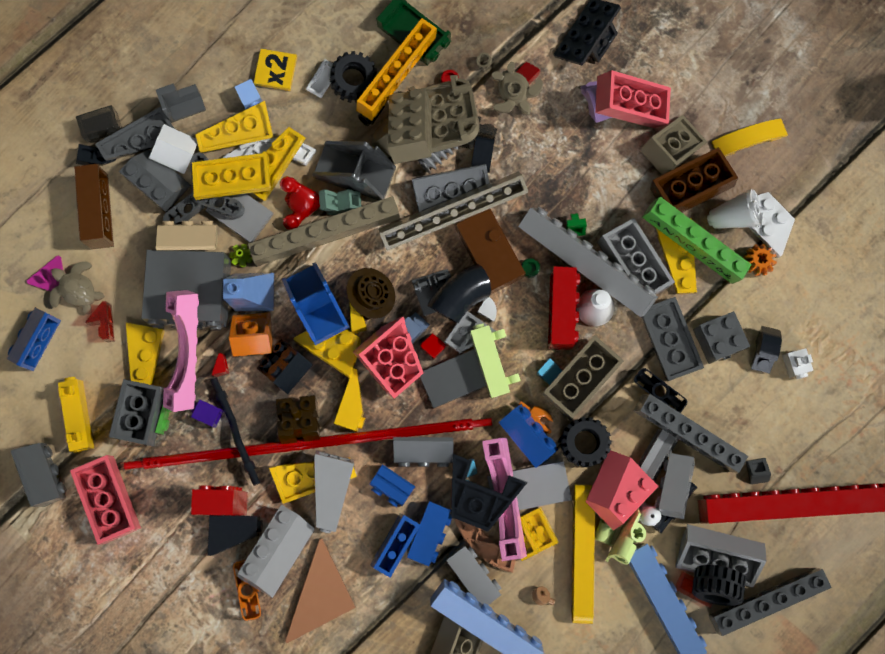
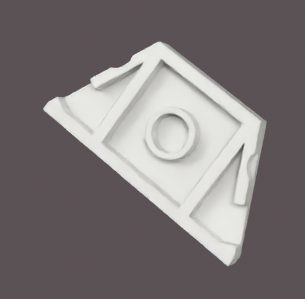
M767 192L758 195L761 203L759 210L760 213L763 212L764 223L762 226L749 228L768 248L771 247L772 252L779 258L783 255L795 219Z

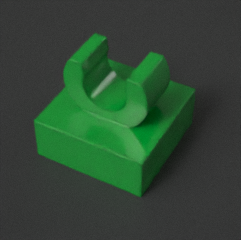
M578 213L571 214V220H567L566 230L571 229L578 236L586 235V218L579 219Z

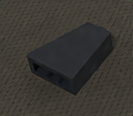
M209 515L207 556L217 555L258 537L259 532L263 530V520H260V516Z

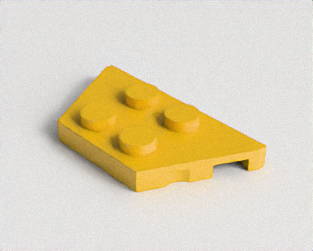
M346 329L317 345L314 344L307 331L294 337L295 343L351 379L353 377V366L357 360V356L353 351L361 343L357 335Z

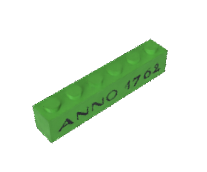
M662 197L651 202L642 216L643 219L731 284L743 280L752 265Z

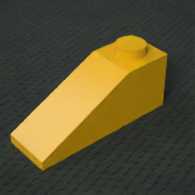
M353 368V377L349 378L334 424L358 432L359 428H363L366 418L363 417L364 412L358 371Z

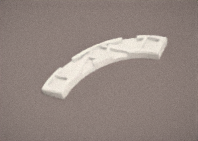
M277 138L243 144L231 153L226 154L223 158L260 154L269 149ZM303 143L292 160L307 166L316 153V149Z

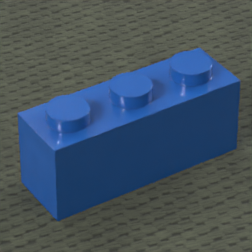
M521 404L498 422L535 468L558 450L554 440L543 432V427L534 421L530 411Z
M429 501L407 558L429 566L430 563H435L438 552L435 551L437 545H442L446 536L442 532L445 525L449 526L452 520L450 509Z
M400 513L370 565L391 578L420 524Z

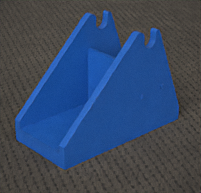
M314 262L312 266L287 279L283 278L282 281L298 316L304 324V328H306L314 344L317 345L350 327L317 263Z

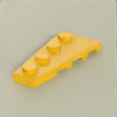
M265 101L195 134L200 153L274 138Z

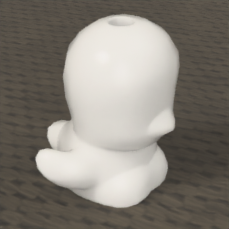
M644 502L639 507L641 516L638 521L642 524L655 526L661 520V512L659 508H656V503L652 507Z

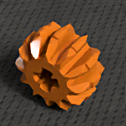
M755 244L752 249L749 248L746 251L748 255H745L743 258L752 264L748 273L754 271L755 276H759L760 273L766 276L768 272L774 270L773 266L777 264V261L773 260L776 254L770 253L772 251L771 247L766 250L765 244H762L760 247Z

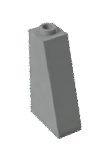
M316 450L314 457L316 527L325 533L336 532L354 460Z

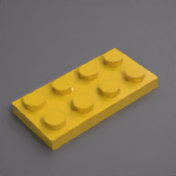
M267 153L192 162L195 200L271 190Z

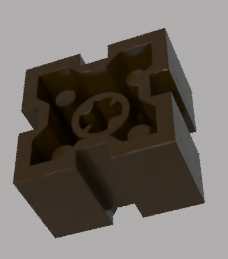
M315 395L299 397L300 401L293 402L292 398L276 399L277 416L280 420L277 421V429L281 444L297 443V438L301 437L304 438L305 442L320 440V425L317 420L319 418V411Z

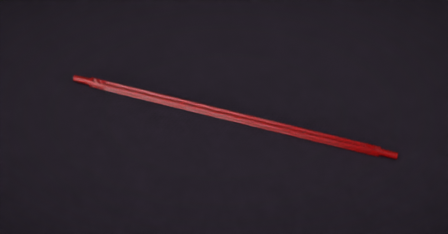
M470 418L450 422L320 437V440L306 442L304 439L297 440V443L289 444L275 442L245 446L249 456L388 440L393 439V437H413L454 431L459 432L473 430L476 427L492 426V418L478 420ZM233 447L150 458L145 457L143 460L124 462V469H152L238 458L240 455L237 448Z

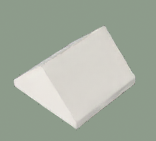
M164 124L149 159L185 174L198 144L197 139Z

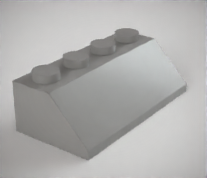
M281 505L239 570L238 578L273 598L315 529L297 513Z
M687 524L681 539L676 568L695 573V568L701 565L726 566L746 576L745 586L754 587L766 563L765 543Z

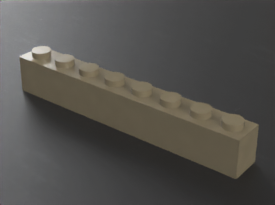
M518 171L379 229V233L388 251L529 193L522 174Z
M392 196L249 243L248 246L253 261L258 267L400 220V215Z

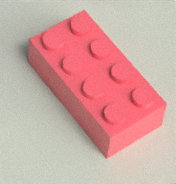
M611 70L597 76L595 113L650 128L669 124L671 87Z
M105 455L70 470L97 545L106 544L141 529L114 456Z

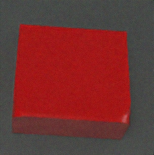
M525 62L516 72L524 76L530 85L540 74V69Z
M433 333L420 345V348L433 360L447 347Z
M219 353L212 371V376L214 377L230 373L226 356L222 353Z

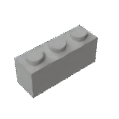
M670 453L669 459L665 460L664 471H666L665 478H661L660 489L663 490L661 496L657 497L656 508H659L661 515L684 519L695 466L694 457Z
M463 546L446 561L467 590L476 597L477 601L481 604L486 603L489 605L501 596L499 590L502 588L495 579L492 581L489 579L487 574L490 572L483 563L479 565L475 560L477 554L471 547L467 549L466 546Z

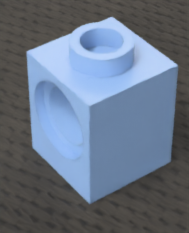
M252 79L235 86L245 109L262 102Z

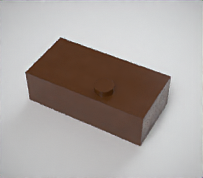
M718 147L653 179L650 190L656 199L662 197L683 213L733 188L738 180V176Z
M98 164L74 166L80 241L91 250L114 247L108 174Z
M491 209L475 214L456 224V231L473 263L481 265L489 277L491 285L490 295L524 278L525 271Z

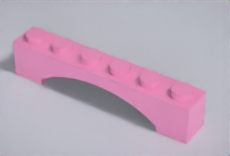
M188 290L166 292V312L171 313L174 319L179 344L176 368L168 387L164 388L163 407L172 412L194 409V401L196 399L195 366L197 362V307L199 299L197 293Z
M507 438L482 441L485 460L490 470L494 490L503 493L508 476H513ZM517 497L499 518V545L502 561L521 559L527 556Z

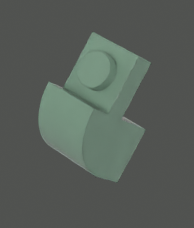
M325 189L319 191L320 210L326 211L327 215H337L361 207L360 192L350 189L338 193Z

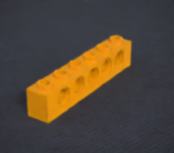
M421 18L359 97L356 111L371 121L375 118L389 100V95L396 91L434 42L437 32L435 26Z

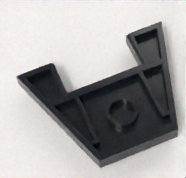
M453 454L451 517L488 532L528 482L509 475L503 493L497 492L467 480L472 460Z

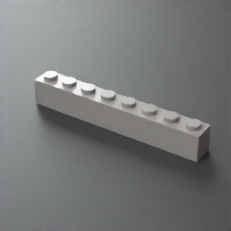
M541 207L529 209L519 224V228L569 265L577 267V271L608 292L638 316H645L658 298L654 294L655 290L647 285L645 287L641 285L636 276L626 274L623 271L624 268L618 263L608 261L606 254L593 250L591 243L578 239L577 233L571 229L566 230L563 228L562 222L556 218L551 219L548 217V212Z

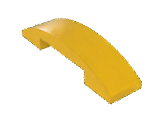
M780 118L737 130L711 143L714 149L719 147L726 157L735 154L739 150L760 143L772 142L787 137L788 134Z

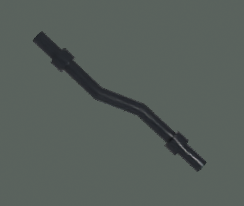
M215 377L210 380L216 393L215 398L217 402H220L229 422L235 446L243 461V469L245 473H248L253 486L261 483L255 471L256 466L254 461L250 460L242 442L236 418L227 400V393L222 389L218 378Z

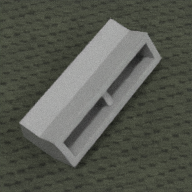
M663 429L657 430L638 462L641 469L654 482L662 470L665 460L669 458L670 453H672L678 442L676 437Z

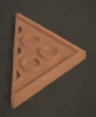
M323 538L318 542L285 640L286 644L356 608Z

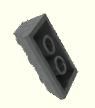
M151 150L132 157L119 172L164 212H168L190 188L191 184L173 169L149 159Z
M123 379L109 437L154 447L157 436L155 430L163 406L164 388Z
M393 437L394 463H398V467H410V463H418V467H429V463H437V467H449V463H453V437Z
M36 443L11 450L31 507H46L66 498V487L62 481L60 482L58 476L60 474L59 468L53 463L51 458L53 452L49 445Z

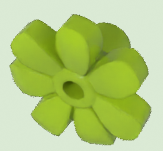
M242 244L241 247L238 245L233 246L235 252L229 253V257L233 259V265L237 266L240 264L241 268H245L246 262L252 263L253 258L250 257L251 252L247 244Z

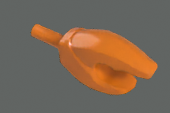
M520 401L518 405L521 404L523 407H526L534 421L543 427V432L550 434L552 431L540 422L542 417L553 422L549 412L538 406H534L531 409Z

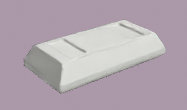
M324 59L305 90L322 98L331 84L330 72L333 63Z

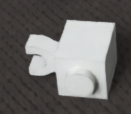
M806 348L782 356L789 378L796 376V379L808 377L807 373L813 371L811 364L813 360L811 354L808 355Z

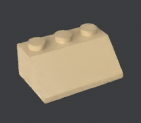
M205 220L201 221V224H193V221H182V224H174V221H162V224L157 225L156 250H216L218 247L217 224H213V221Z

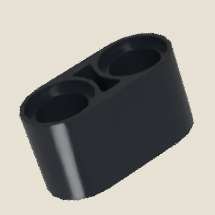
M476 136L471 166L485 163L487 172H490L494 138Z

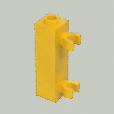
M76 377L64 378V382L58 383V393L61 400L66 430L65 436L69 452L76 453L94 449L83 381L76 379Z

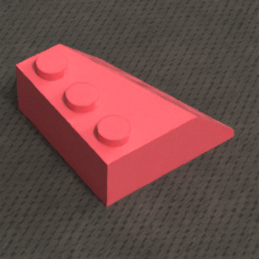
M403 316L382 326L353 351L384 391L394 399L423 374Z
M610 450L599 469V474L585 502L614 531L623 525L659 486L631 457Z

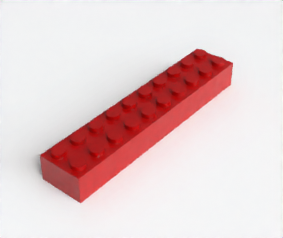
M885 483L821 487L820 492L819 488L800 489L801 493H799V489L781 490V494L779 490L762 491V496H760L759 492L742 493V497H740V493L722 494L723 498H720V494L703 495V500H697L700 524L885 512Z

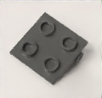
M448 269L412 280L424 316L436 312L427 305L438 289L451 278Z

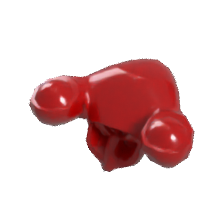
M285 176L279 183L280 189L287 192L285 202H287L288 207L293 213L283 219V225L286 229L292 230L298 228L305 218L313 214L320 207L319 194L302 185L293 177Z

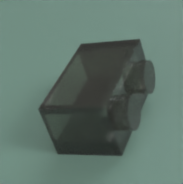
M112 105L76 116L81 136L87 143L98 142L101 138L108 137L122 129L118 113Z

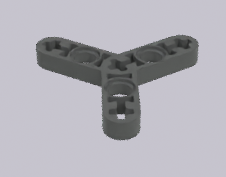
M196 153L191 158L192 193L166 212L163 221H171V218L174 217V224H182V221L190 220L204 208L237 219L243 216L245 208L241 202L228 196L195 200L192 162H198L200 159L203 161L209 160L203 153ZM223 199L222 206L215 207V201ZM187 204H191V211L184 213V207ZM228 204L234 208L238 207V211L234 210L233 212L228 208Z

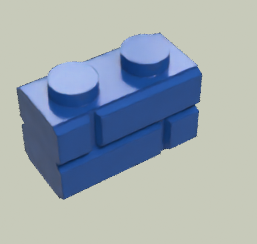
M384 465L380 467L370 482V485L373 486L371 490L379 496L382 494L388 496L389 499L387 501L395 507H398V505L403 506L415 489L413 484Z

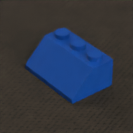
M34 308L28 314L24 328H21L18 332V339L15 344L10 347L7 359L20 367L34 371L61 320L40 309Z

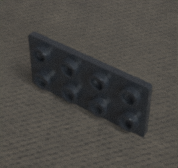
M589 0L554 52V57L581 66L589 56H591L593 61L599 62L618 34L612 21L620 11L621 6L603 0Z

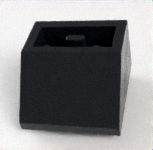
M281 339L274 345L272 352L260 362L257 369L285 393L289 394L313 364Z

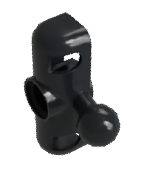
M640 369L634 377V382L668 406L669 404L672 405L679 413L688 404L685 397L648 369ZM648 371L652 374V377H649L645 372ZM640 381V382L643 383L645 386L642 387V386L639 385L637 382ZM662 385L665 387L666 393L664 396H657L655 394L657 386ZM676 396H681L683 398V401L678 399Z

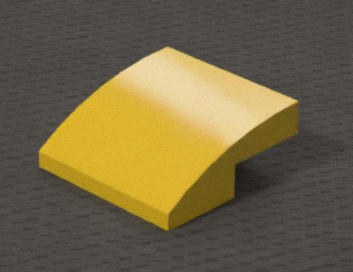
M542 507L520 517L527 554L526 557L521 558V561L559 543Z

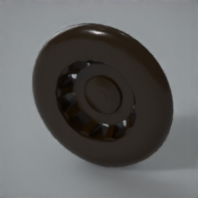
M362 268L350 276L346 292L348 300L356 312L372 319L382 318L391 312L396 296L394 287L386 275L376 269Z

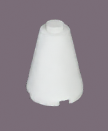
M752 189L710 210L709 215H707L709 225L715 229L759 227L764 223L763 212L760 213L759 210L761 206L759 197L755 190Z
M590 289L581 294L576 310L579 311L580 320L586 325L592 327L601 326L612 318L614 302L608 292L600 289Z

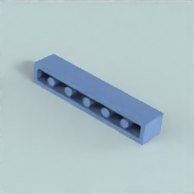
M646 543L638 546L629 565L678 654H707L705 649L707 644L701 635H697L695 631L697 626L694 620L686 615L685 611L687 608L682 599L678 600L675 594L677 589L673 582H668L665 576L667 574L665 567L656 560L655 557L658 555L654 547Z
M444 579L430 597L431 607L502 654H544L542 642L536 636L531 637L521 626H515L510 623L506 616L495 613L488 604H481L474 595L460 590L456 583L448 582Z

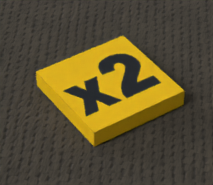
M260 49L254 85L291 91L297 54Z

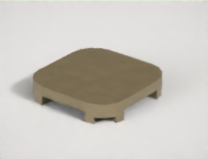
M457 75L450 76L451 81L425 87L431 102L432 153L469 143L479 132L480 124L473 90L469 81L458 78ZM415 86L408 88L409 91L416 89Z

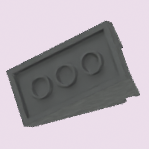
M325 141L320 159L312 174L313 178L346 190L350 189L360 192L361 195L378 201L385 199L396 166L378 146L375 148L371 147L364 141Z

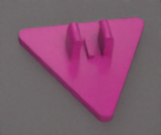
M56 256L31 276L27 283L51 292L53 288L59 286V281L54 279L51 271L54 268L63 270L62 258Z

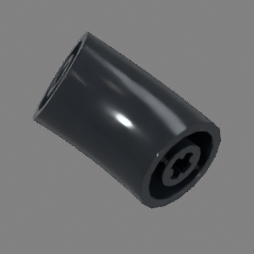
M474 264L456 273L438 289L427 306L459 324L463 316L473 306L489 298L491 285L486 271L481 265Z

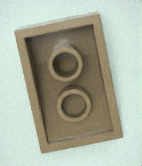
M681 115L652 136L640 151L664 175L678 168L703 147L707 141L685 116Z

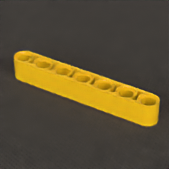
M574 485L572 623L593 624L595 511L585 502L592 485Z

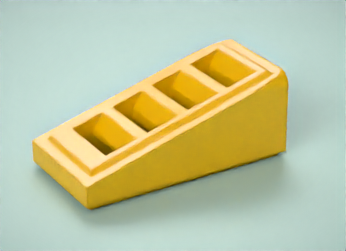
M350 304L352 333L356 334L367 330L364 317L356 312Z

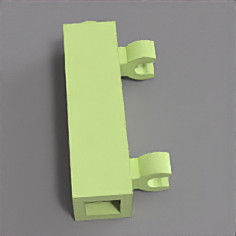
M484 323L473 326L470 336L490 399L510 393L508 385L520 382L521 380L519 374L505 377L494 341L505 338V330L502 329L491 333L490 326H484Z

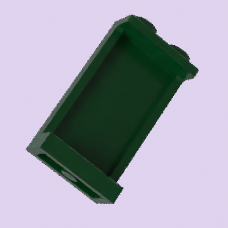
M392 0L376 18L377 27L401 45L421 18L435 26L437 32L434 42L420 58V61L427 66L431 62H435L440 55L439 52L450 45L451 32L448 30L446 32L406 2V0Z

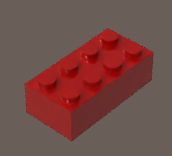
M554 266L550 273L548 349L571 350L576 345V342H578L579 332L575 331V326L579 322V311H576V307L579 304L580 293L576 292V289L580 284V273H577V267Z
M199 485L198 489H192L191 515L247 516L248 492L234 486L215 487Z

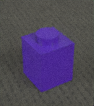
M199 399L198 403L195 402L194 409H191V413H193L191 417L216 428L224 411Z

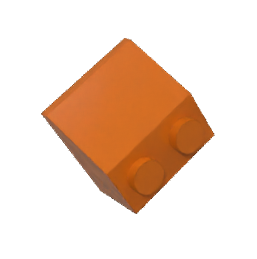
M270 312L232 315L229 341L233 356L264 355L272 352Z

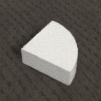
M489 297L484 300L477 313L492 322L495 321L497 309L494 301Z

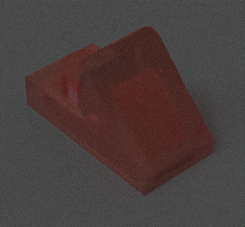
M102 301L85 323L89 326L100 325L98 327L99 337L107 343L115 342L112 305L107 301Z

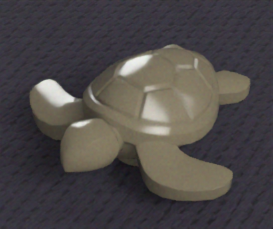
M511 61L507 66V71H503L502 74L498 71L492 73L493 79L499 81V93L505 101L504 103L495 104L493 108L496 112L509 113L515 106H519L520 111L524 115H530L531 106L527 99L534 98L540 94L543 82L539 78L529 88L528 81L524 76L515 72V64Z
M89 262L76 263L71 268L69 274L58 268L52 269V276L56 281H59V286L53 288L50 293L51 306L57 307L60 298L63 297L72 305L82 306L83 312L89 315L92 311L91 304L94 303V300H101L105 297L102 292H95L91 281L86 276L81 275L92 267Z

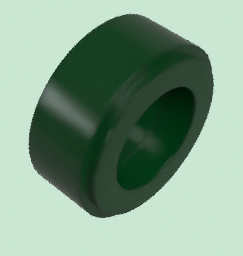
M526 259L521 264L525 271L524 277L534 278L539 273L540 265L535 259Z

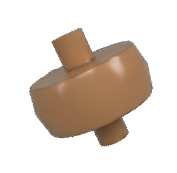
M540 586L533 590L532 598L537 605L542 606L547 603L554 605L555 600L550 598L547 588Z

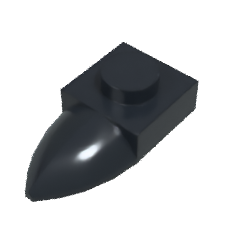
M78 145L76 164H108L116 161V159L106 161L97 147Z

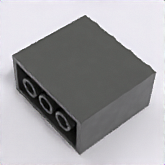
M147 250L142 319L148 325H152L153 328L163 329L164 326H172L171 328L177 329L171 313L166 312V292L188 290L198 294L197 330H202V327H210V330H221L222 327L227 328L229 304L223 299V279L231 275L230 258L225 252Z

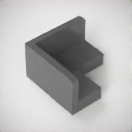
M174 83L156 89L162 110L171 123L206 111L196 84L177 90Z

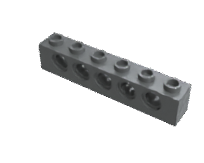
M643 394L633 410L729 472L739 473L748 458V455L651 394Z
M814 568L743 600L742 604L728 606L714 612L709 617L716 633L724 636L832 587L824 570Z

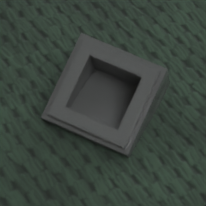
M766 458L746 461L750 484L770 481L771 472Z

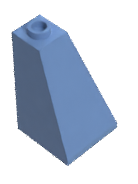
M236 273L224 278L223 299L235 311H274V273Z

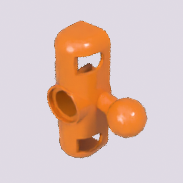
M246 560L237 561L233 565L242 618L245 621L256 620L261 616L257 593L260 590L236 577L235 569H238L239 572ZM245 585L253 588V592L249 596L241 593ZM256 605H258L259 607V613L257 614L255 608ZM243 608H245L247 616H243Z

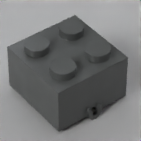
M734 311L707 321L693 329L708 364L721 359L724 361L731 358V355L750 347Z

